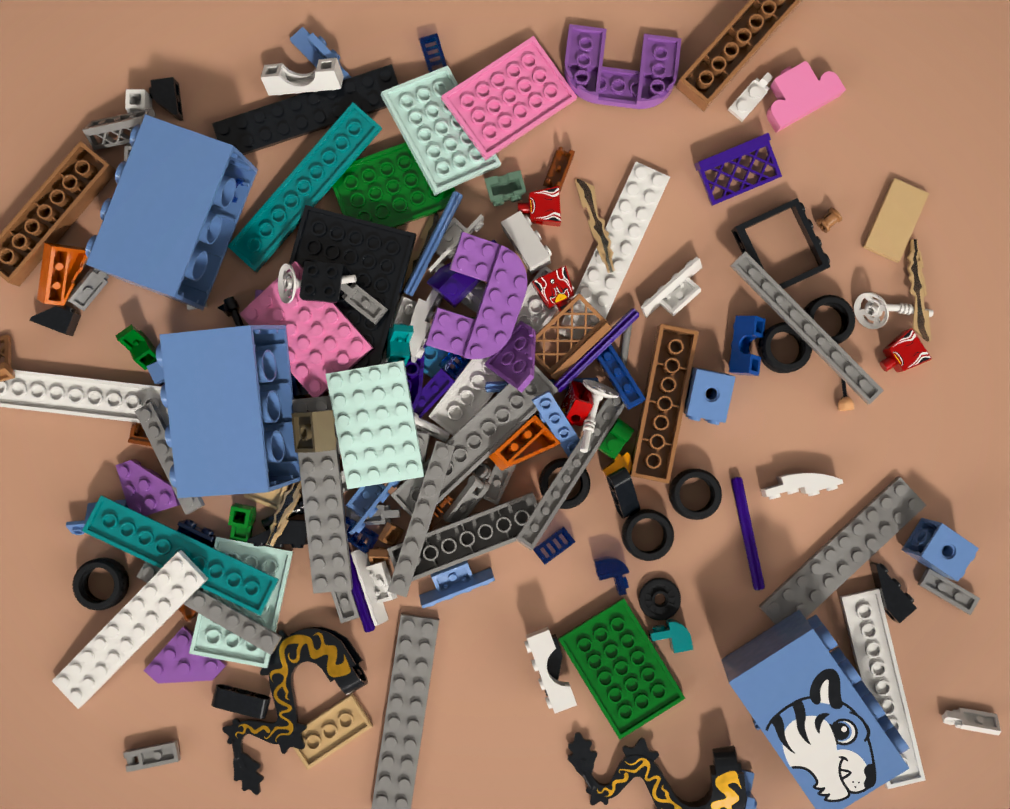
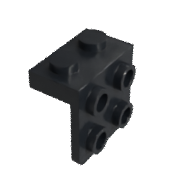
M305 261L299 297L305 301L337 303L340 297L342 277L348 275V270L343 264L338 262Z

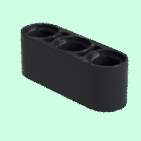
M622 467L607 475L606 479L611 495L621 518L624 519L639 511L640 505L627 469Z
M217 684L211 705L222 710L264 719L266 718L271 698L260 693Z

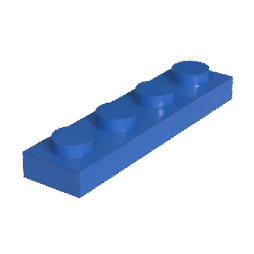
M610 344L596 359L629 410L643 403L646 398Z

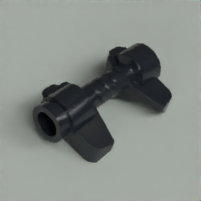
M234 296L224 299V304L218 306V309L223 311L228 317L232 316L236 327L244 326L239 315L240 307Z

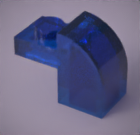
M611 556L594 559L593 562L599 581L613 577L617 594L619 596L627 594L626 589L629 588L627 578L622 576L630 573L627 566L621 560Z

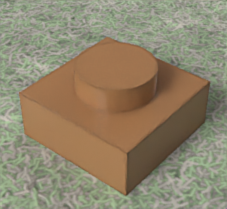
M387 522L378 539L383 543L394 546L404 530Z
M381 547L369 549L368 557L370 564L386 561V564H389L390 556L387 549Z

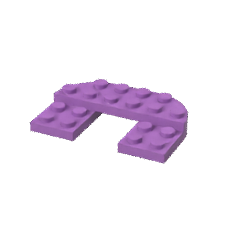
M569 24L564 76L566 82L578 97L595 104L647 109L659 105L671 94L678 76L682 38L644 34L640 70L634 71L602 66L607 29Z
M461 232L449 269L485 281L487 285L475 319L437 307L425 345L457 354L467 359H483L499 352L509 341L527 291V273L520 258L509 248Z

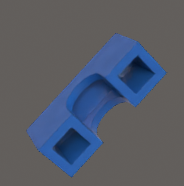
M758 316L735 317L729 373L759 376L761 357L750 354L749 345L754 339L764 337L766 319Z

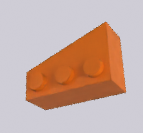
M44 242L37 300L44 304L65 305L75 285L74 282L78 274L81 273L82 266L87 258L85 248Z
M534 415L500 445L489 458L502 471L553 449L561 443L540 419Z

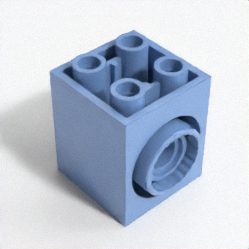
M692 367L683 413L686 414L688 419L700 421L703 418L710 424L719 425L720 422L726 423L736 377L726 373ZM711 388V394L706 396V391Z
M921 518L901 550L941 576L958 582L964 576L970 562L974 560L979 548L943 523Z

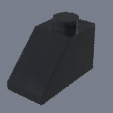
M174 77L151 80V87H149L150 97L171 115L182 121L183 112L179 83Z
M64 305L63 308L55 306L32 316L29 321L73 336L81 315L76 314V309Z

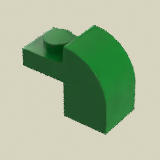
M132 324L115 335L117 340L130 351L133 360L144 370L147 369L146 366L157 362L156 348L141 330L138 331Z
M618 418L598 450L614 460L625 443L630 439L634 429Z
M234 503L231 506L228 525L232 526L231 540L249 543L247 539L251 538L253 523L256 521V507Z

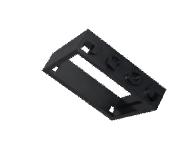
M798 198L746 221L731 230L742 254L746 251L763 268L745 229L791 208L818 263V267L779 284L783 289L831 267L828 255L821 248V240L815 235L813 224L810 219H807L804 213L805 207L802 202H799Z

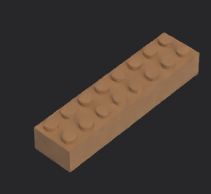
M749 0L679 79L676 88L702 111H705L802 0Z
M82 141L74 147L1 232L0 276L8 283L20 286L41 262L44 242L56 244L115 175L116 169Z
M665 324L657 326L644 392L646 399L642 403L631 459L632 467L629 474L632 477L670 483L699 331Z

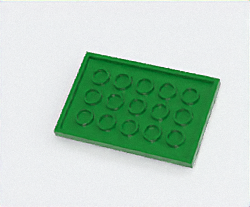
M406 142L355 160L332 186L343 215L392 228L443 211L452 193L455 191L453 187L434 195Z
M621 598L558 638L619 740L686 699L624 598Z

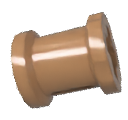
M831 207L828 209L827 214L816 220V224L823 232L827 233L835 223L842 221V216L836 209Z

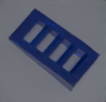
M438 34L419 38L420 47L429 73L437 70H432V66L441 63L443 67L447 66ZM435 42L434 46L426 48L425 44ZM437 49V53L428 55V51ZM440 57V60L430 63L429 59Z
M449 352L439 366L456 380L470 359L462 358L457 354ZM455 358L459 360L458 364L454 361Z
M345 516L346 525H350L347 530L348 542L363 553H368L369 549H372L379 535L364 527L360 531L363 535L358 540L357 538L360 533L355 532L353 536L348 533L356 524V521Z
M562 526L533 550L545 565L574 544L575 540ZM561 533H562V535L565 537V539L568 541V542H566L565 544H564V542L561 540V538L559 537V535H560ZM556 538V540L560 543V548H558L556 544L552 541L553 539ZM548 543L555 549L554 553L547 547ZM542 547H543V548L546 550V552L549 554V556H548L547 558L545 557V555H544V554L542 553V551L540 550Z

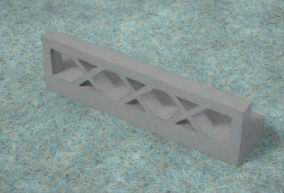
M153 108L94 120L83 129V132L94 150L130 143V136L123 133L124 129L132 131L136 125L142 124L145 114L151 117H155L156 114ZM109 132H112L115 135H117V140L109 137ZM93 135L102 138V143H98Z

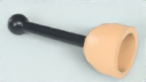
M841 378L843 397L838 401V411L854 410L853 400L847 397L846 382Z

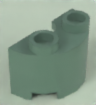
M520 170L503 176L484 178L490 201L494 207L503 205L505 201L509 200L511 202H518L522 200V195L527 192Z

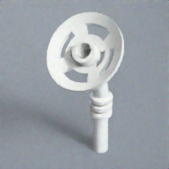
M283 264L278 275V292L283 303H290L294 298L296 290L301 288L302 280L296 278L294 269L290 264ZM356 275L343 276L341 284L356 282Z
M865 292L859 295L854 303V313L857 320L868 329H879L884 326L888 320L889 311H896L898 314L902 313L904 315L914 314L912 304L901 302L899 304H886L881 296L873 292ZM865 298L868 302L865 304V309H861V303ZM918 307L917 314L922 316L921 308ZM925 309L929 310V317H932L934 311L931 309ZM883 311H885L884 318L882 321H880L879 317L882 315ZM863 315H865L869 320L874 321V322L871 323V322L867 321V320L864 318Z
M584 379L582 384L592 392L594 405L587 419L584 420L582 429L584 434L580 451L584 453L588 452L591 434L594 433L595 416L600 400L602 401L603 397H619V393L609 386L588 379Z

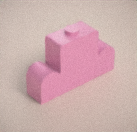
M807 61L794 68L789 66L770 85L777 100L768 109L767 119L775 133L840 97L846 89L834 72H825L817 79Z

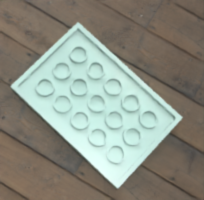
M448 65L381 92L385 105L434 195L494 170L501 165L496 154L485 161L441 100L443 94L458 85Z
M404 360L326 373L347 489L424 477L425 472Z
M216 537L215 549L278 578L279 581L262 615H258L205 589L204 591L276 633L293 551L268 546H253L254 544ZM198 613L189 654L268 668L270 654Z

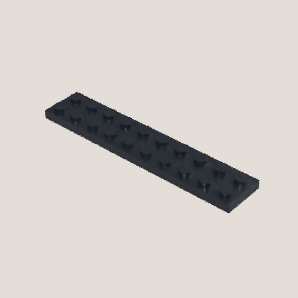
M391 64L345 79L342 82L341 89L306 92L212 123L217 140L233 145L243 155L331 127L352 102L366 114L385 109L387 106L381 97V92L399 84Z

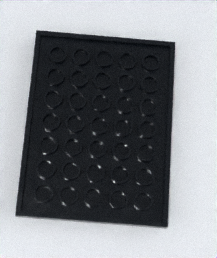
M305 205L289 264L291 265L296 261L304 268L305 261L312 262L316 260L323 263H341L348 270V275H356L355 285L357 284L388 309L375 325L342 297L344 292L340 290L339 301L334 303L373 346V349L351 369L381 364L387 344L389 328H391L417 235L412 232Z

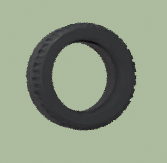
M824 295L811 301L804 308V311L813 320L816 310L823 305L830 306L839 313L841 328L837 335L831 337L837 344L842 343L852 334L855 327V314L847 301L835 295Z
M786 322L771 326L764 332V337L760 338L758 344V353L761 361L768 369L777 373H790L799 370L808 362L812 348ZM779 332L791 334L798 342V356L790 364L779 362L771 352L772 338Z
M568 458L553 460L544 467L539 478V488L542 496H544L549 488L548 480L551 473L557 468L563 467ZM586 469L580 476L581 487L577 495L565 500L559 509L574 508L586 499L590 490V477Z
M687 469L680 472L671 482L669 500L674 510L683 517L692 520L705 519L714 514L721 503V486L715 476L708 471ZM690 478L703 479L710 488L709 502L704 508L696 511L687 509L680 500V489L683 483Z
M651 509L639 510L630 515L622 527L621 534L625 548L630 554L640 560L654 561L660 559L669 552L673 545L674 530L672 524L665 515ZM645 518L656 520L663 529L662 542L652 551H642L632 541V530L635 524Z
M98 558L84 563L74 575L72 589L75 598H77V601L82 606L91 610L98 611L113 607L120 603L127 594L129 587L128 573L123 565L114 559ZM95 568H103L113 577L114 590L107 600L96 598L89 590L88 579Z

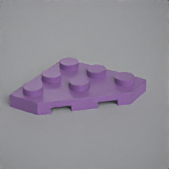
M520 321L514 328L507 344L499 352L492 355L484 364L521 393L534 379L536 331L523 321Z
M129 460L116 465L128 508L148 516L180 505L170 482L162 479V476L152 469L142 466L138 460Z
M183 626L144 671L158 684L210 681L218 676L227 663L220 659L189 654L194 633L186 626Z

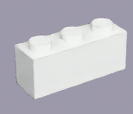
M519 211L501 222L503 231L531 275L551 263L550 256L552 253L547 245L543 246L540 242L542 238L537 230L533 231L531 228L532 222L527 215L524 216Z

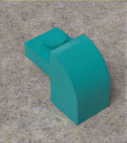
M394 324L392 328H389L386 344L387 363L404 360L406 366L410 358L409 342L414 333L413 326Z
M666 619L667 627L657 625L653 626L652 630H648L649 638L652 641L669 638L671 650L674 653L693 650L689 631L676 620Z

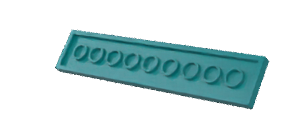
M352 102L227 247L252 270L258 272L300 224L305 205L316 206L382 130L381 126Z
M102 495L82 530L159 568H162L178 551L182 550L209 578L201 588L258 615H262L279 581L278 578Z

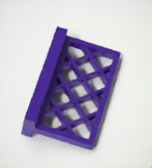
M769 133L694 164L696 171L700 174L711 206L782 177L769 142L771 140ZM766 147L768 153L766 160L757 157L760 148ZM744 155L752 158L748 167L739 164ZM755 160L764 163L760 173L751 169ZM727 162L735 165L731 175L722 171L724 164ZM767 165L773 167L774 176L768 177L763 174ZM737 167L746 170L743 180L734 177ZM713 170L717 172L714 182L707 180L705 171ZM749 172L758 175V179L753 185L746 182ZM720 174L729 177L726 187L716 184ZM732 179L741 183L739 190L736 192L728 189ZM715 187L724 190L721 198L717 200L714 199L712 194Z

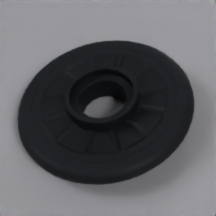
M665 578L649 580L644 584L639 593L641 610L646 616L654 620L671 618L676 614L681 604L679 589L672 581ZM657 594L665 596L663 604L655 603V596Z

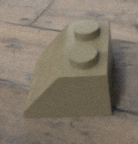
M333 410L291 413L295 452L316 453L336 450L337 438L334 430L335 418Z

